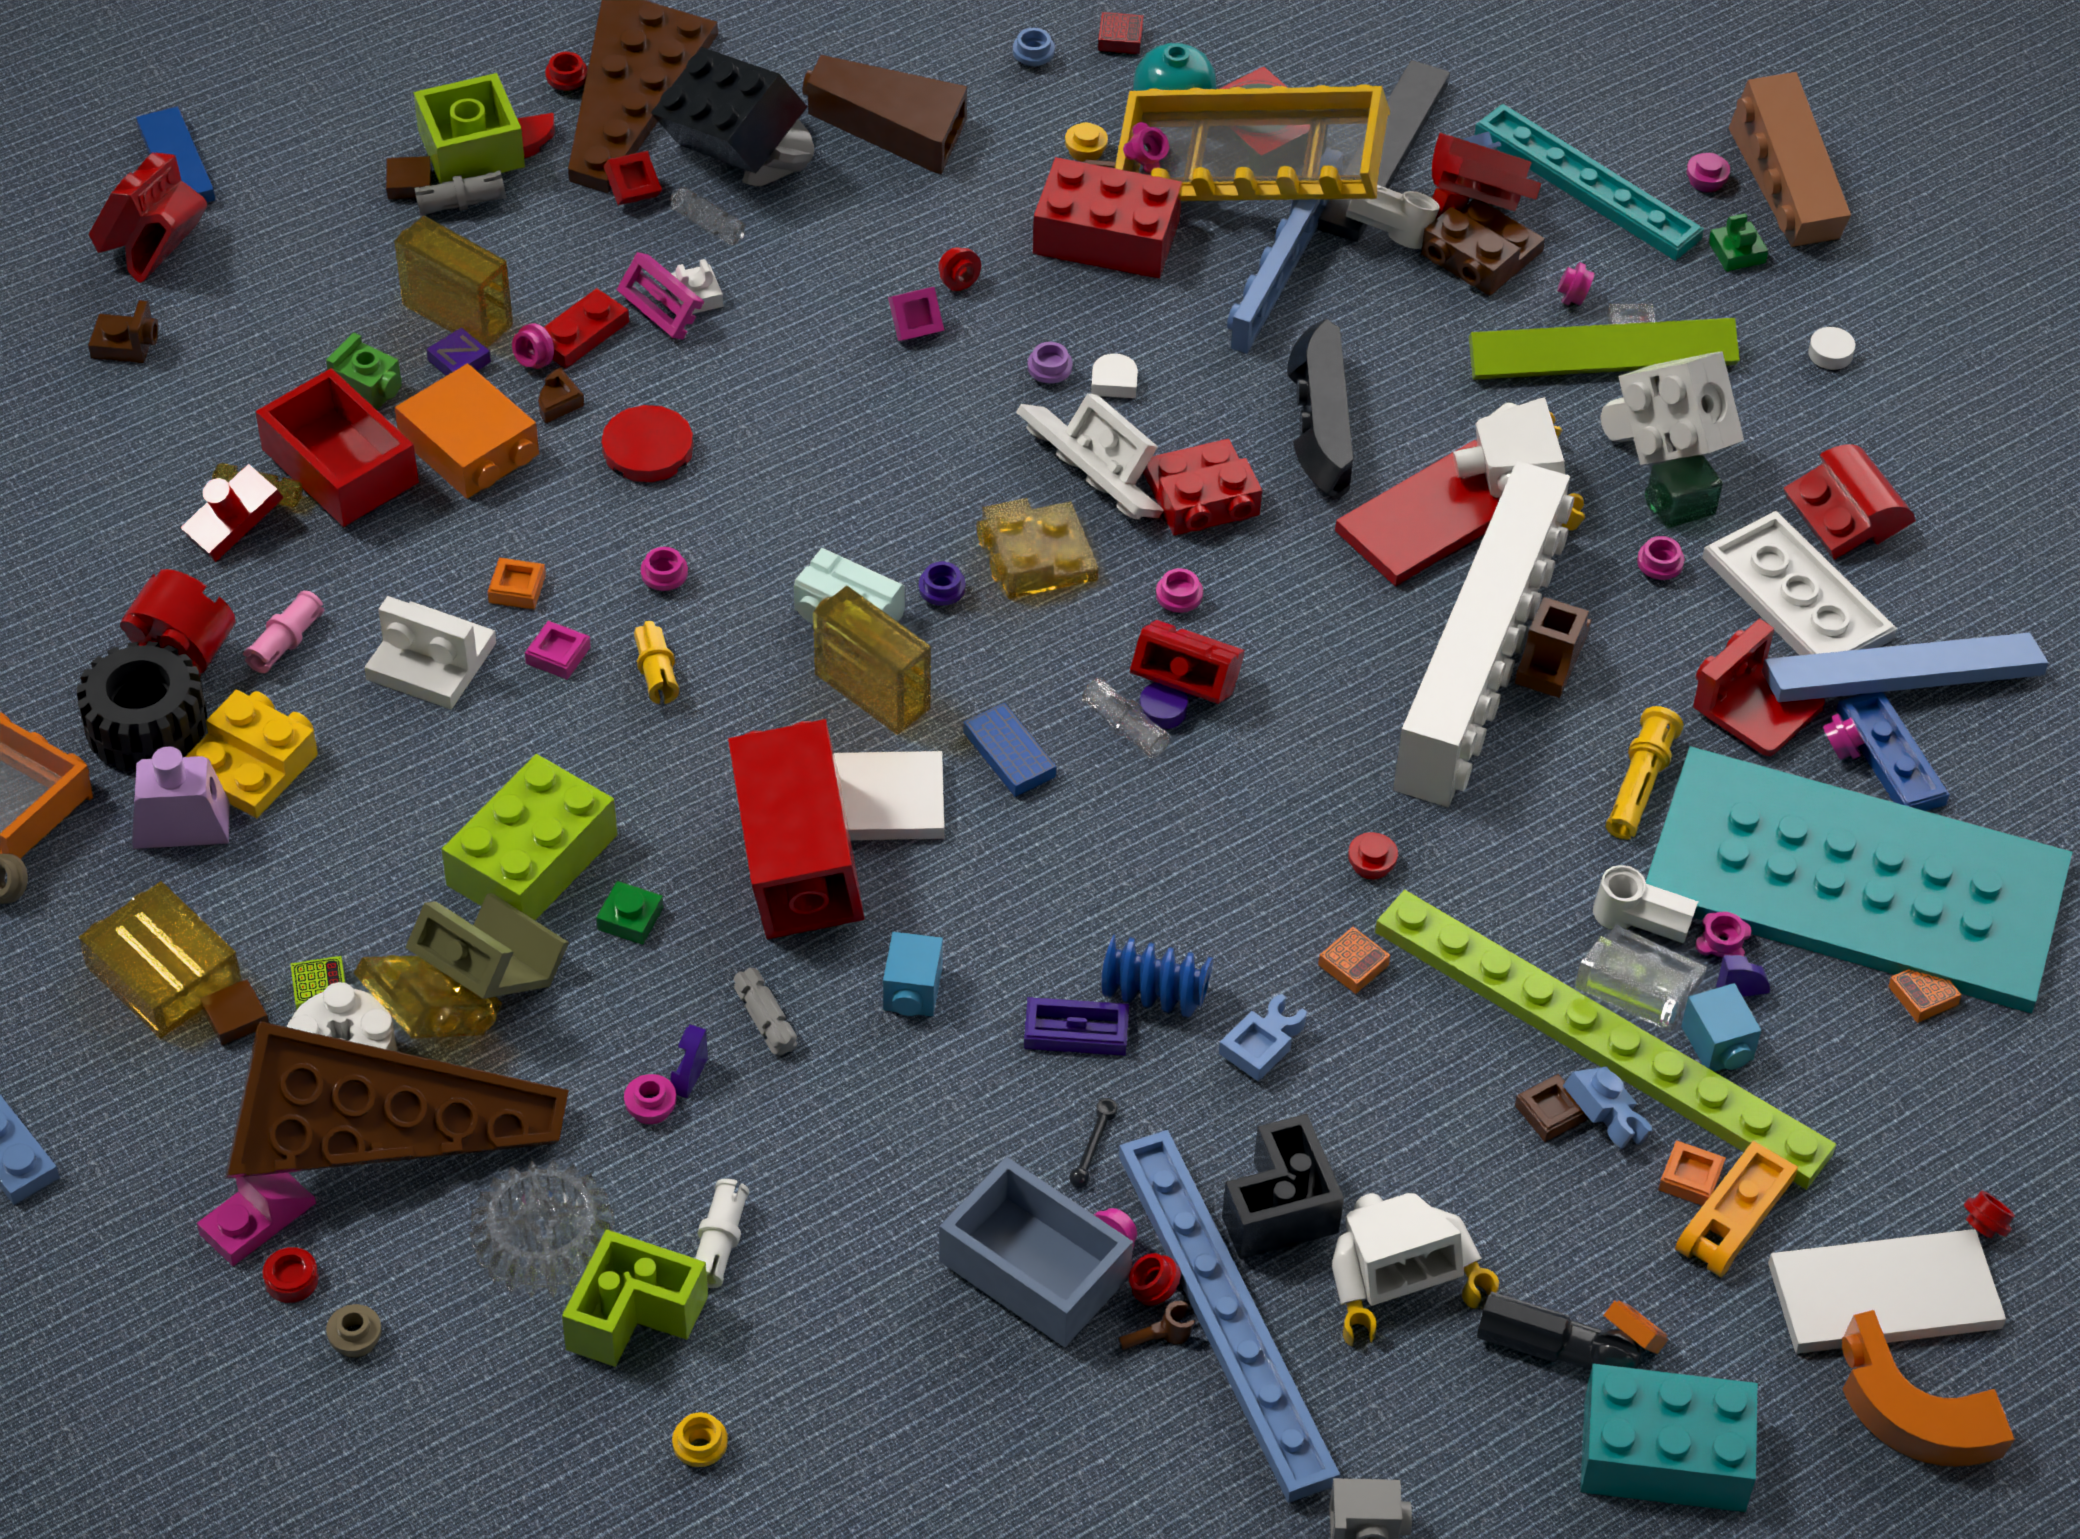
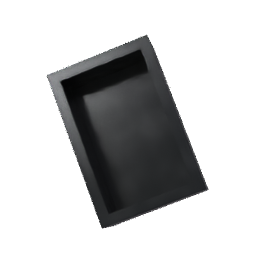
M701 47L698 53L690 58L686 68L673 85L662 94L659 103L652 110L651 114L680 146L756 174L808 106L779 73Z

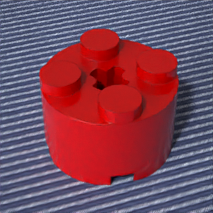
M163 569L159 571L156 577L153 574L123 616L120 627L131 642H138L139 646H146L148 641L159 642L160 648H165L168 645L177 648L179 655L186 654L192 659L193 667H197L201 676L230 634L236 620L233 611L220 596L214 603L203 594L207 587L205 584L185 573Z

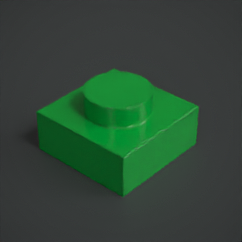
M617 881L596 917L597 930L643 945L664 908L663 896Z

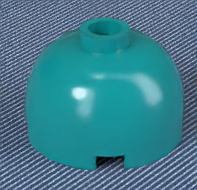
M1167 43L1156 46L1148 51L1136 67L1133 77V91H1146L1148 89H1217L1215 69L1206 55L1197 48L1183 43Z

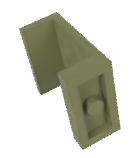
M490 893L486 895L474 925L436 901L424 903L405 948L484 999L550 987L569 942L498 896Z

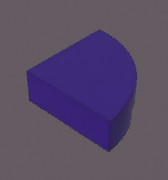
M1723 956L1716 984L1717 988L1735 983L1742 997L1770 993L1769 981L1762 966L1749 963L1745 956Z
M691 1024L686 1027L678 1045V1048L684 1049L685 1055L677 1071H671L670 1082L675 1087L676 1095L687 1099L708 1060L706 1029Z

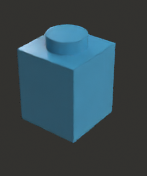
M892 932L883 977V1010L897 1012L906 1016H934L942 973L943 938Z
M1735 983L1688 996L1681 1027L1702 1065L1712 1071L1724 1068L1733 1070L1754 1060L1761 1029Z

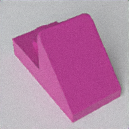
M289 1173L236 1178L238 1192L197 1222L199 1235L232 1266H235L316 1204L315 1197Z

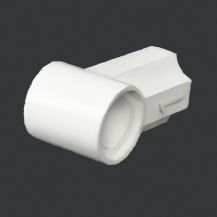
M1377 185V199H1351L1345 216L1387 231L1392 240L1405 247L1420 249L1422 248L1424 229L1436 219L1440 206L1434 199L1425 194L1414 191H1407L1401 194Z
M1618 865L1607 869L1603 874L1594 902L1593 914L1595 919L1608 929L1618 931L1635 926L1684 943L1698 901L1646 884L1644 877L1638 870L1630 866Z

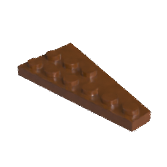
M260 1021L255 1034L225 1179L556 1144L560 1140L569 1090Z

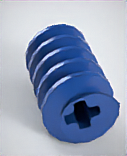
M1114 934L1103 963L1101 975L1102 994L1106 998H1111L1121 986L1123 1001L1131 1003L1140 991L1142 1005L1146 1008L1152 1007L1160 996L1161 1009L1166 1013L1171 1012L1178 1001H1180L1182 1016L1189 1018L1198 1006L1201 1007L1205 1000L1212 973L1213 957L1208 956L1201 969L1195 968L1193 952H1188L1182 963L1177 964L1175 963L1173 947H1169L1163 957L1157 959L1154 943L1149 942L1140 955L1136 954L1135 938L1130 937L1122 950L1116 947V936Z

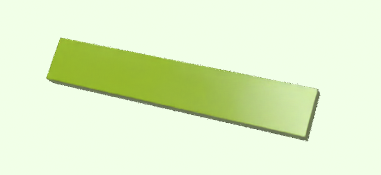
M1735 318L1471 332L1469 335L1473 380L1636 371L1654 364L1720 351L1723 352L1726 365H1737L1740 361Z

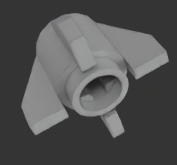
M799 119L756 174L745 171L742 180L744 183L761 187L793 172L801 171L807 166L814 155V144L809 131Z

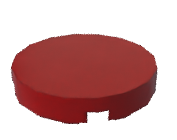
M654 405L628 408L612 417L603 429L601 441L602 453L607 466L613 471L616 468L618 471L623 472L624 478L638 482H655L674 476L678 473V468L685 461L687 465L691 460L694 446L693 433L688 421L676 411Z

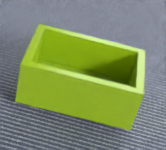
M535 754L441 849L446 886L482 906L486 895L493 893L533 920H536L617 836L614 798L540 755Z

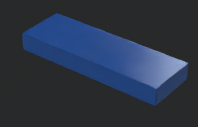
M178 106L136 117L139 132L149 155L153 152L176 155L181 180L203 196L207 203L215 201L214 189Z
M1884 692L1866 693L1838 702L1836 713H1839L1843 721L1852 717L1865 742L1858 747L1894 803L1923 811L1947 805L1950 794Z

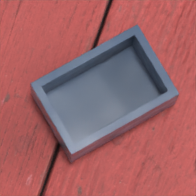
M1007 1156L939 1226V1261L1063 1347H1066L1127 1281L1131 1271L1132 1240Z

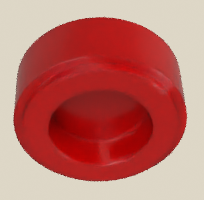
M297 1247L280 1249L270 1255L263 1266L265 1288L269 1295L277 1301L284 1303L302 1301L309 1297L318 1285L319 1275L316 1261L304 1249Z

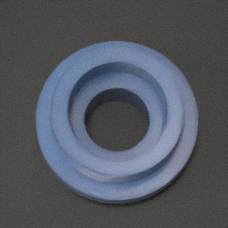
M1040 28L1022 30L1013 43L1015 59L1028 66L1034 67L1046 64L1053 58L1055 53V46L1050 35Z

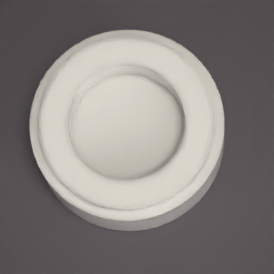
M1824 327L1813 333L1808 354L1810 359L1822 368L1830 370L1842 369L1852 361L1855 340L1845 330L1836 327Z

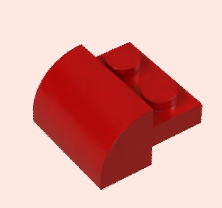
M1439 133L1432 159V180L1436 187L1515 212L1521 195L1536 200L1542 184L1526 178L1531 161Z
M1840 445L1820 454L1822 461L1820 466L1783 488L1788 501L1833 560L1870 538L1878 545L1916 522L1914 513L1866 452L1857 445Z

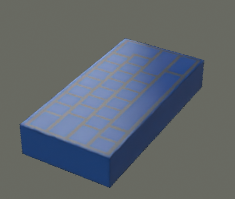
M1005 703L964 721L963 733L1014 797L1056 777V765Z

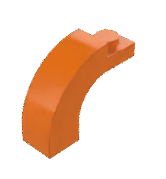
M1871 1310L1853 1315L1842 1337V1349L1848 1365L1851 1368L1856 1367V1369H1852L1842 1390L1854 1413L1866 1428L1878 1439L1899 1453L1925 1463L1953 1467L1971 1466L2001 1459L2005 1456L2015 1438L1995 1389L1958 1398L1937 1397L1921 1391L1912 1385L1897 1368L1875 1311Z

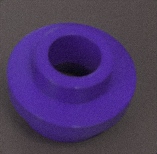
M940 561L930 564L919 578L920 595L924 600L934 605H951L959 601L965 593L966 582L964 576L957 566L949 562Z

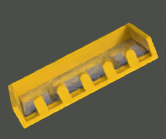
M1367 84L1351 87L1318 85L1300 88L1275 86L1272 88L1250 89L1232 87L1230 89L1190 88L1188 90L1148 89L1146 91H1129L1115 168L1182 181L1181 201L1377 199L1378 175L1390 109L1383 87ZM1140 122L1146 123L1149 127L1160 129L1166 135L1169 142L1167 155L1159 161L1160 168H1154L1151 174L1145 172L1143 165L1126 158L1123 151L1124 145L1130 142L1134 135V125ZM1144 145V149L1148 152V148Z

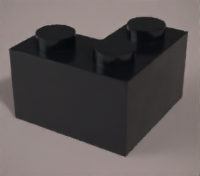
M1308 1114L1258 1126L1254 1153V1164L1258 1173L1225 1182L1222 1218L1239 1259L1338 1234L1344 1197Z

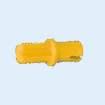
M645 621L643 626L636 627L634 631L639 652L637 668L645 676L648 695L651 701L660 704L661 699L658 690H661L664 704L674 701L679 695V686L673 672L675 657L672 651L666 647L662 628L655 626L653 621Z

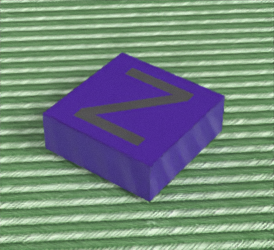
M462 327L426 349L427 360L446 376L467 363L476 371L491 363L490 351Z

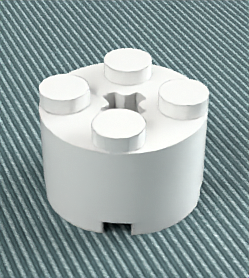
M338 982L331 984L324 992L308 999L297 1009L287 1027L397 1052L393 1022L386 1006L372 994L353 989L347 983Z

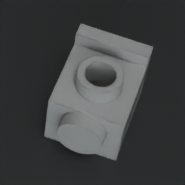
M1333 1478L1329 1503L1330 1539H1399V1535H1411V1502L1401 1501L1400 1480Z

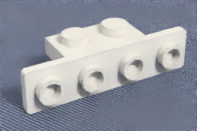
M1087 394L1068 426L1045 407L1026 404L1019 406L1016 413L1028 422L1027 430L1042 440L1050 441L1058 448L1056 454L1064 462L1081 468L1087 474L1086 481L1091 486L1112 495L1118 501L1116 506L1121 512L1133 519H1140L1141 517L1159 518L1164 511L1163 508L1135 485L1158 446L1101 397Z

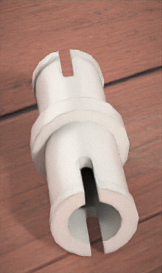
M733 1179L717 1181L708 1217L701 1221L697 1232L701 1240L695 1259L706 1262L708 1288H718L723 1284V1275L731 1248L738 1245L741 1236L738 1224L745 1201L749 1195V1188L742 1183L739 1185L738 1192L734 1193L737 1181Z

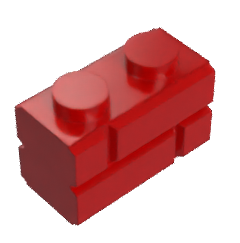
M1155 620L1141 630L1131 663L1130 673L1219 704L1233 694L1245 650L1185 629L1177 631L1174 625Z

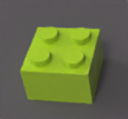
M497 73L413 92L418 132L427 154L430 156L440 184L453 181L452 177L461 175L462 179L496 171L504 173L525 167L522 129Z

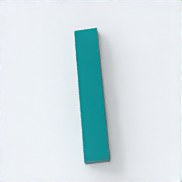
M1501 104L1476 123L1474 135L1490 132L1492 143H1501V146L1496 148L1497 150L1531 161L1529 170L1674 261L1702 240L1703 227L1505 104Z

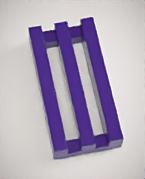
M1027 997L1024 1049L1126 1056L1129 1004ZM1036 1016H1038V1017H1053V1018H1067V1021H1063V1020H1048V1019H1036ZM1087 1020L1118 1022V1024L1087 1022Z

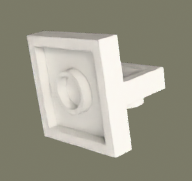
M387 596L378 609L383 641L365 666L366 680L452 710L495 646V630L411 601L407 603Z

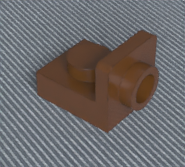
M139 300L133 317L99 314L88 344L90 357L94 359L144 363L149 346L156 345L159 333L158 320L151 316L149 301Z

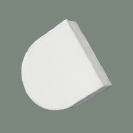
M1107 354L1097 359L1092 370L1091 394L1105 397L1136 398L1138 369L1135 362L1121 354Z

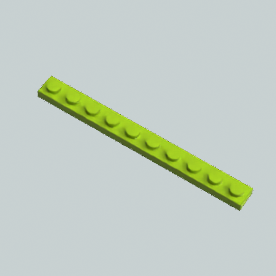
M1404 889L1376 921V934L1600 1067L1607 1066L1611 1072L1615 1073L1623 1081L1742 1152L1748 1148L1752 1141H1755L1796 1165L1798 1170L1793 1182L1806 1190L1833 1156L1836 1143L1407 890Z

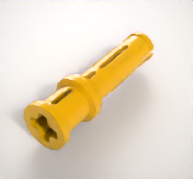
M1652 706L1646 708L1641 715L1640 724L1642 729L1638 738H1635L1630 743L1628 750L1631 763L1613 810L1605 825L1607 831L1616 838L1628 840L1631 839V836L1634 837L1636 835L1637 827L1649 800L1658 772H1661L1670 764L1672 758L1671 745L1673 740L1681 735L1684 724L1681 717L1668 708Z

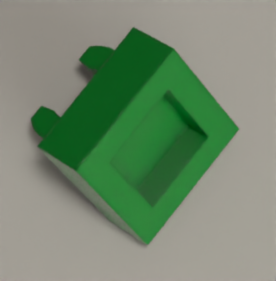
M1746 213L1730 216L1727 219L1726 227L1711 230L1708 243L1725 271L1766 263L1768 249L1752 222H1747Z

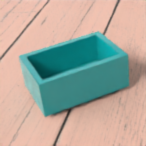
M1593 1364L1584 1402L1580 1492L1746 1512L1756 1481L1758 1383Z

